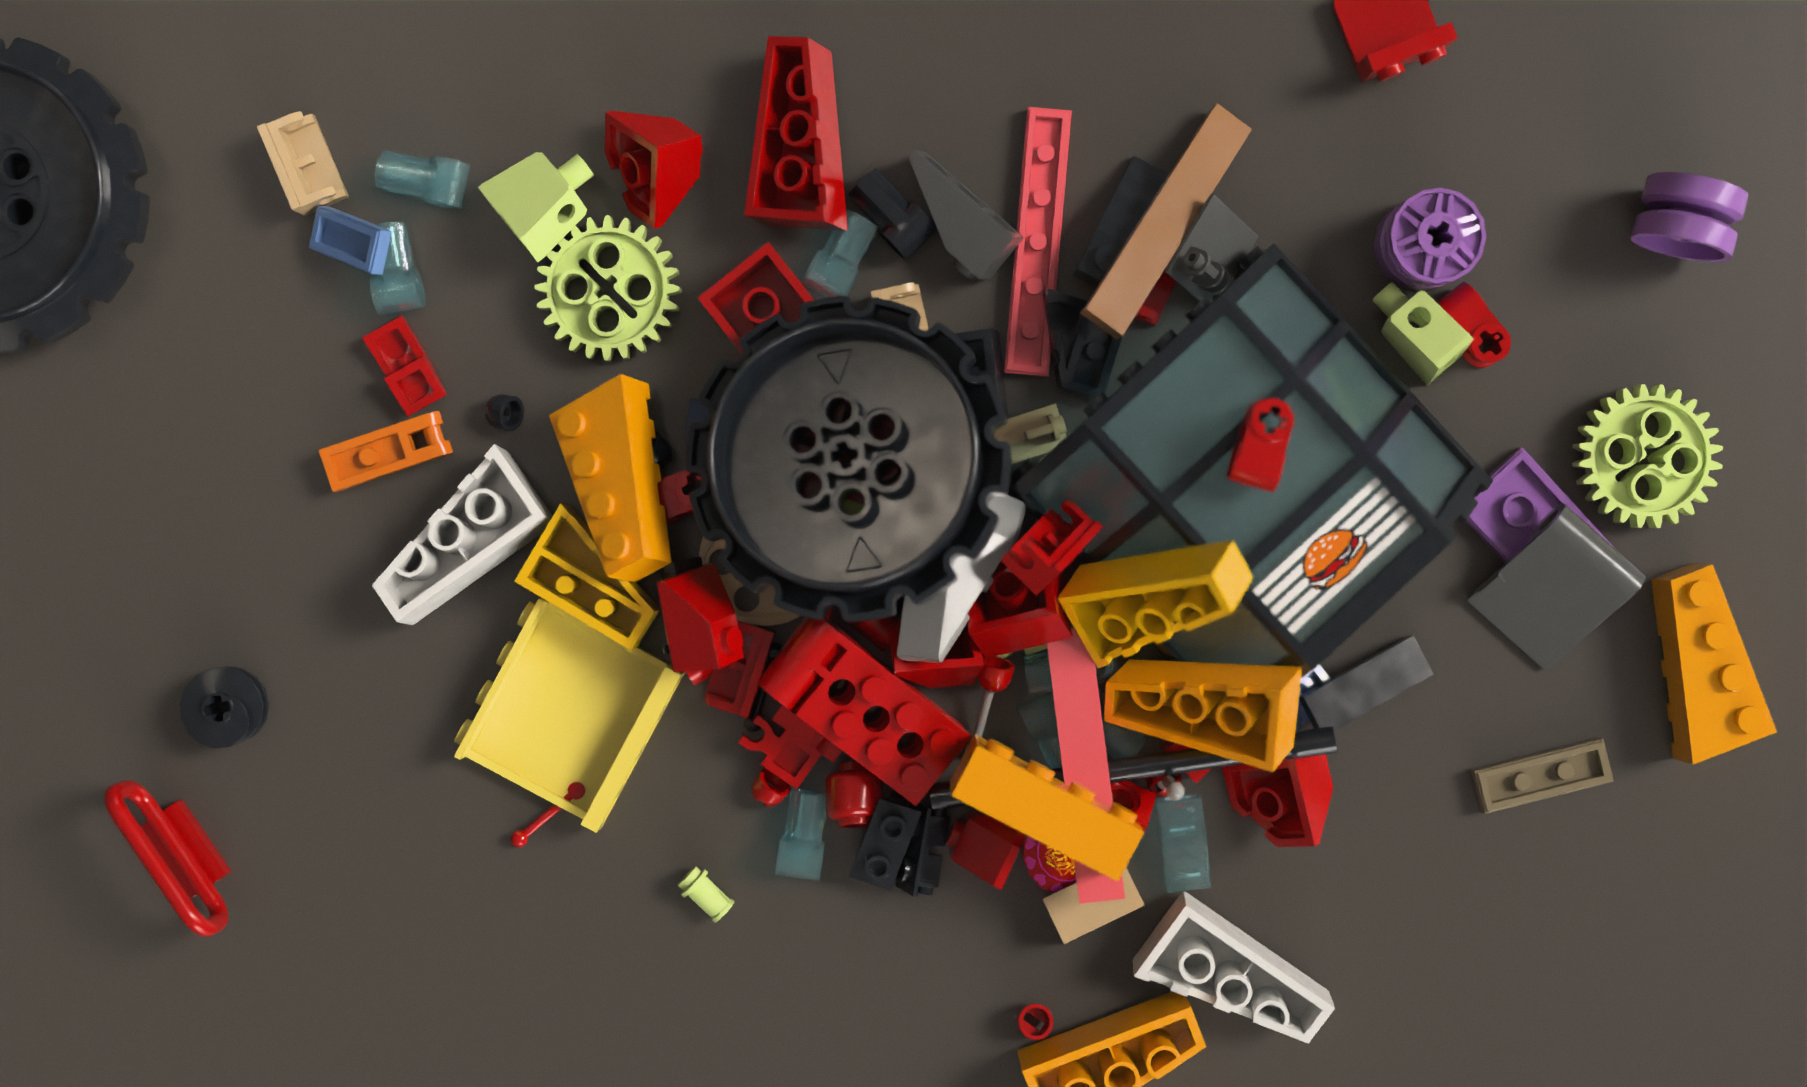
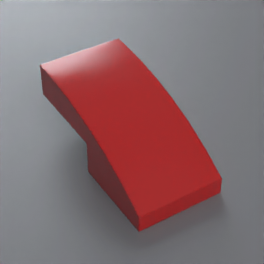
M403 314L362 337L386 375L384 380L408 417L447 395L432 363Z

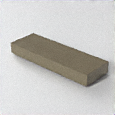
M1600 737L1470 769L1480 810L1484 814L1614 782L1604 739Z

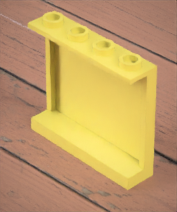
M539 598L536 604L530 601L523 610L517 625L522 627V630L515 643L509 640L502 649L496 662L497 665L501 666V669L495 681L487 680L480 690L475 703L481 707L474 720L466 719L457 733L454 742L460 746L454 757L459 760L467 757L583 819L580 825L597 833L609 816L685 671L674 672L672 664L639 646L636 649L629 650L547 600ZM571 783H582L585 787V795L582 798L570 801L563 798L568 794V787Z

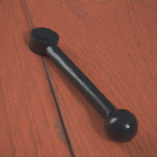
M772 643L764 672L779 655L781 644ZM761 686L759 687L752 713L744 722L745 728L750 732H756L761 728L752 721L757 712L761 714L767 694Z

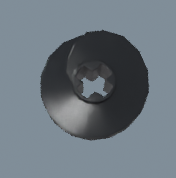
M232 666L209 669L195 676L186 686L180 701L181 721L187 733L198 743L212 748L231 747L255 736L265 724L269 710L266 689L259 679L245 669ZM228 701L230 711L220 712L219 702Z

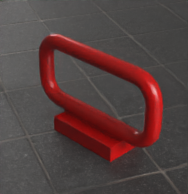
M123 780L110 785L104 792V804L109 816L181 921L193 933L201 937H210L222 931L228 924L229 912L225 901L214 884L232 871L182 799L176 801L162 810L150 792L133 780ZM124 799H130L143 814L147 822L140 826L126 806ZM198 895L206 906L210 917H204L191 899Z

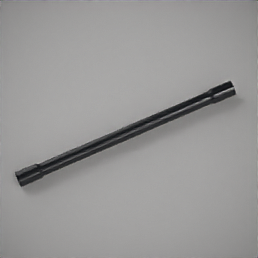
M1333 726L1295 731L1294 747L1285 758L1293 757L1298 759L1337 753ZM1194 748L1107 760L1110 783L1244 764ZM1062 767L1051 768L1055 772L1054 777L1064 782ZM950 781L934 783L929 789L933 810L968 805L951 796Z

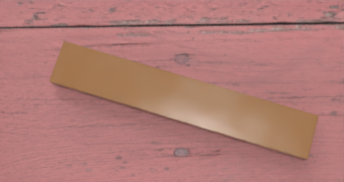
M1218 103L1209 110L1080 314L1116 340L1124 335L1183 241L1209 195L1213 193L1252 129Z

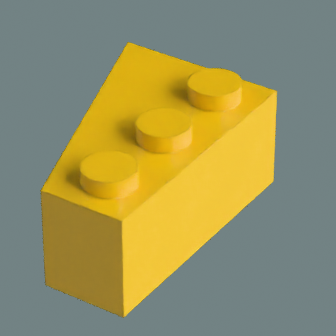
M560 503L515 579L516 583L629 650L638 648L660 611V608L637 582L606 576L589 526L569 504Z

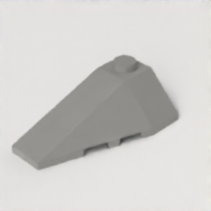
M1008 495L995 496L990 499L989 509L997 513L999 523L980 556L976 560H971L965 556L958 557L953 564L954 570L958 574V580L928 602L918 606L905 595L897 657L900 660L942 663L969 621L968 612L981 591L986 593L994 580L991 576L999 565L1000 559L1017 543L1027 508L1024 502Z

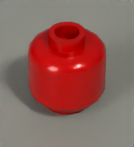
M858 762L839 764L840 771L830 774L825 780L826 814L829 818L838 821L839 828L868 827L879 797L883 798L882 780L869 770H866Z

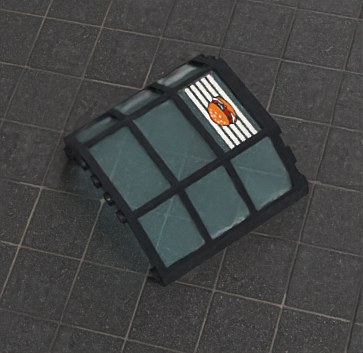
M1273 243L1264 251L1259 246H1256L1238 263L1243 271L1234 278V281L1212 303L1206 297L1199 301L1185 315L1190 323L1178 334L1169 329L1150 347L1156 354L1144 366L1138 360L1130 365L1117 378L1122 386L1109 398L1104 392H1101L1082 410L1088 417L1051 451L1040 458L1035 464L1030 458L1026 459L1011 473V478L1015 482L1009 487V491L1019 501L1024 502L1027 507L1026 509L1037 521L1051 508L1060 514L1065 522L1073 524L1072 518L1067 513H1064L1060 507L1065 500H1069L1077 504L1094 522L1098 520L1104 526L1073 559L1079 566L1233 540L1253 576L1233 613L1190 631L1182 629L1173 633L1172 637L1167 641L1159 644L1154 641L1151 644L1167 661L1302 667V678L1319 666L1453 541L1457 533L1451 526L1456 519L1460 523L1468 519L1478 504L1475 497L1481 492L1486 491L1493 480ZM1269 398L1280 399L1286 402L1294 415V426L1285 452L1283 471L1278 486L1273 493L1226 479L1230 457L1239 438L1248 407L1255 401ZM1273 408L1268 413L1259 414L1258 421L1265 424L1264 432L1266 433L1269 427H1278L1279 419L1273 416Z

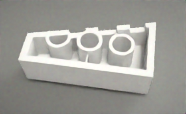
M494 444L484 455L485 459L472 474L469 473L457 486V492L442 509H437L427 521L429 524L418 537L405 546L372 584L396 622L409 625L416 624L544 532L552 518V514L510 453Z
M1184 890L1132 959L1134 977L1147 982L1152 980L1170 987L1171 991L1186 997L1191 995L1213 1004V1007L1227 1013L1232 1011L1252 1019L1256 1024L1308 1044L1335 1009L1329 990Z

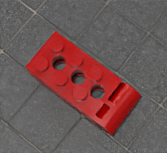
M808 618L757 680V683L775 700L788 709L793 710L796 716L915 806H917L972 738V735L964 729V726L907 680L895 676L889 666L827 618L824 620ZM845 679V684L840 690L828 692L833 682ZM879 706L875 715L863 718L869 708ZM912 732L911 737L906 742L897 744L902 735Z

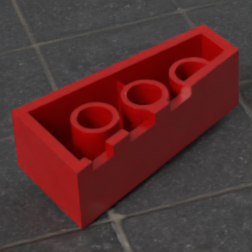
M768 36L744 216L768 226L848 231L832 52L809 37Z

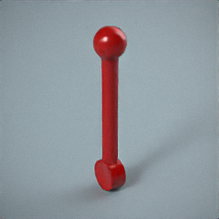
M580 782L571 783L568 787V794L563 798L568 801L582 798L585 795L584 785ZM553 804L525 829L514 831L510 837L512 845L518 848L525 846L528 837L562 808Z

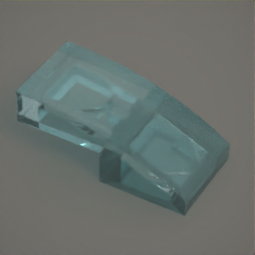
M1200 793L1184 795L1179 800H1172L1169 797L1157 798L1158 833L1162 845L1164 884L1167 893L1211 888L1206 827Z

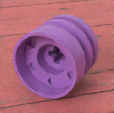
M1445 188L1422 190L1388 211L1377 226L1373 242L1376 263L1384 276L1399 288L1415 292L1437 289L1470 272L1482 257L1486 242L1484 219L1476 205L1460 192ZM1433 229L1438 231L1436 238L1442 242L1435 247L1431 245L1433 237L1427 234V232Z

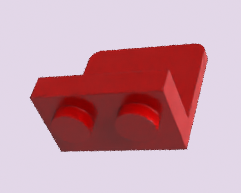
M1334 0L1332 3L1333 11L1361 83L1378 77L1379 82L1390 80L1405 72L1404 66L1420 61L1421 66L1438 61L1447 56L1446 49L1458 39L1452 22L1437 26L1428 0Z

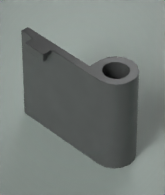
M1564 503L1555 507L1542 519L1532 534V540L1467 597V601L1546 671L1632 598L1641 588L1646 577Z

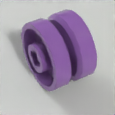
M1679 172L1650 174L1646 178L1641 197L1642 203L1650 210L1636 215L1631 233V241L1650 251L1676 258L1703 262H1725L1732 260L1738 233L1729 225L1743 220L1749 193L1736 185L1707 176Z

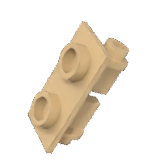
M1055 403L1007 419V424L995 431L994 439L1009 443L1012 449V464L1048 453L1066 437L1067 429Z

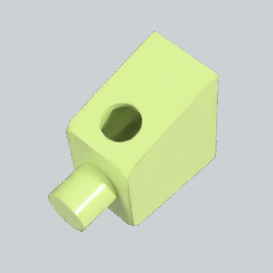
M535 152L478 186V189L535 260L539 262L586 215L587 208L575 190L593 177L594 174L578 154L556 169L542 152Z
M1391 282L1372 300L1388 317L1381 330L1383 336L1427 386L1457 361L1474 340L1465 329L1423 290H1420L1411 299H1408ZM1409 322L1416 323L1420 328L1411 326Z

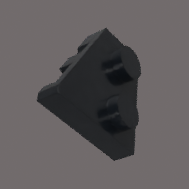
M1045 289L1043 300L1057 387L1095 399L1101 392H1106L1122 337L1116 340L1080 314L1088 301L1052 289Z

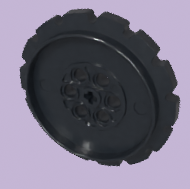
M0 38V354L27 351L33 334L40 341L54 343L72 334L91 320L88 311V304L91 300L95 299L103 303L111 302L134 268V263L126 257L125 251L131 243H143L150 208V197L135 189L136 180L146 175L148 171L137 133L134 128L124 123L115 125V117L121 110L119 102L89 72L79 68L69 74L70 60L67 57L41 44L23 38H15L8 49L5 48V43ZM28 160L30 170L24 178L20 179L18 174L19 167L24 161ZM31 204L34 211L33 217L28 223L24 224L22 220L23 211Z
M837 296L802 303L800 305V317L793 323H788L782 315L775 314L754 327L739 340V344L743 349V357L739 361L730 362L727 359L719 361L699 395L698 401L708 408V416L704 421L692 422L689 425L685 458L686 471L702 478L701 486L689 494L695 519L705 539L711 542L724 539L726 547L719 556V561L732 576L747 589L757 594L761 593L766 587L773 586L775 589L773 602L779 608L800 616L824 620L832 607L839 606L842 618L850 623L892 617L896 614V601L901 596H908L914 604L919 606L938 596L958 580V574L953 567L954 561L961 556L976 560L990 541L999 523V516L996 512L989 509L988 505L993 497L1006 496L1008 494L1012 471V449L1009 443L994 439L995 431L1007 424L1002 401L988 374L971 376L969 374L970 368L976 362L973 351L956 334L941 323H936L928 330L919 329L921 316L912 307L874 297L870 299L868 306L864 310L855 311L854 305L848 296ZM842 403L850 404L852 406L850 419L842 424L832 423L831 414L833 409ZM886 419L895 422V430L890 438L886 440L874 439L873 430L878 422ZM806 432L815 433L816 443L813 449L806 453H798L795 446L798 437ZM850 449L858 456V459L851 460L852 467L846 469L838 462V459L844 458V451ZM891 464L901 466V478L896 484L892 486L880 484L879 476L884 467ZM811 477H820L822 480L821 492L814 498H804L802 495L803 483ZM853 493L863 494L865 498L863 510L856 515H846L843 509L846 498Z

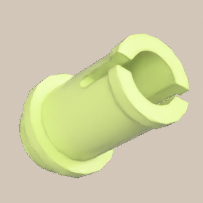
M695 866L681 879L677 886L683 890L681 895L684 898L689 896L716 923L729 911L734 901L729 899L706 876L708 874L706 869L701 871Z

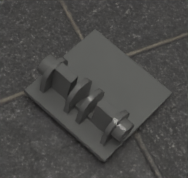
M1211 193L1174 253L1165 272L1198 301L1206 297L1212 303L1234 281V277L1240 269L1238 263L1249 254L1259 236L1219 198ZM1245 295L1236 303L1238 306L1245 300Z

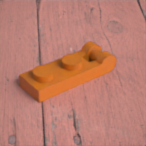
M440 411L426 413L319 449L318 451L332 492H340L453 454L450 440H444L440 428L444 424ZM423 431L428 446L416 450L411 435Z

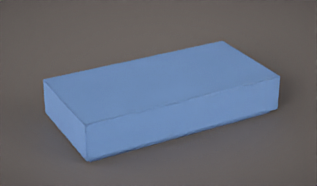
M317 205L309 249L367 273L383 275L392 231L330 206Z

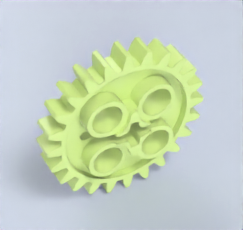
M606 215L603 227L598 228L595 221L589 217L586 223L587 231L582 232L574 226L571 229L573 238L569 241L563 238L558 243L561 247L559 252L551 250L546 255L553 261L550 267H537V271L547 277V282L535 285L537 291L547 294L546 299L537 303V308L551 310L552 314L543 323L548 327L560 325L554 338L558 341H563L571 336L569 350L574 353L585 344L586 357L593 360L598 350L602 349V355L607 362L612 361L614 350H619L623 359L629 360L630 346L634 345L639 351L646 353L644 339L649 336L654 341L660 342L661 338L655 330L658 325L667 328L672 327L671 322L664 315L666 311H679V307L669 301V296L682 293V289L679 286L669 284V280L675 278L680 273L677 268H665L664 266L673 257L670 251L656 253L662 243L658 236L651 238L647 242L645 241L648 232L646 226L641 225L634 233H631V221L628 218H624L619 228H615L612 217ZM606 247L618 248L620 257L617 264L612 268H601L598 262L600 252ZM581 260H587L608 282L614 283L617 280L613 287L636 310V318H630L609 296L603 295L600 298L604 291L581 268ZM574 278H585L588 286L586 294L578 300L569 299L566 291L569 282ZM639 278L648 279L651 284V291L648 297L639 301L632 300L629 294L632 282ZM607 309L616 310L619 315L618 325L610 332H602L598 327L599 315Z
M1641 384L1633 387L1632 394L1627 388L1616 390L1617 402L1611 397L1602 398L1600 403L1604 412L1590 410L1586 413L1594 424L1593 426L1578 427L1577 430L1587 439L1584 443L1573 444V449L1584 453V459L1573 462L1572 467L1585 468L1586 474L1580 477L1576 483L1577 485H1591L1592 489L1587 493L1586 501L1602 499L1597 511L1599 514H1608L1615 509L1613 515V522L1624 523L1629 518L1632 528H1642L1645 520L1649 528H1661L1662 518L1667 524L1679 523L1678 511L1683 515L1695 514L1691 501L1697 503H1706L1708 501L1707 496L1701 489L1702 487L1717 486L1718 483L1709 477L1708 474L1709 470L1722 469V464L1711 460V454L1722 451L1723 446L1710 444L1709 438L1719 432L1718 428L1705 429L1702 425L1708 419L1710 413H1693L1698 400L1695 398L1687 399L1680 403L1682 390L1680 389L1670 390L1665 396L1664 385H1653L1648 393L1646 385ZM1650 414L1656 417L1659 423L1658 432L1654 437L1648 434L1645 429V421ZM1675 431L1678 432L1679 437L1674 442L1661 447L1648 456L1647 459L1650 464L1636 465L1621 478V481L1618 482L1615 479L1620 471L1644 459L1647 455L1645 449L1660 447ZM1614 440L1618 441L1623 448V456L1618 463H1615L1609 455V447ZM1676 450H1679L1685 458L1684 467L1680 472H1677L1672 466L1671 458ZM1641 476L1649 483V492L1644 499H1641L1635 490L1636 482Z

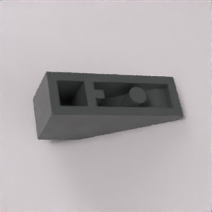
M913 150L908 159L944 246L956 258L953 265L971 280H974L976 276L979 279H991L1024 237L929 154Z

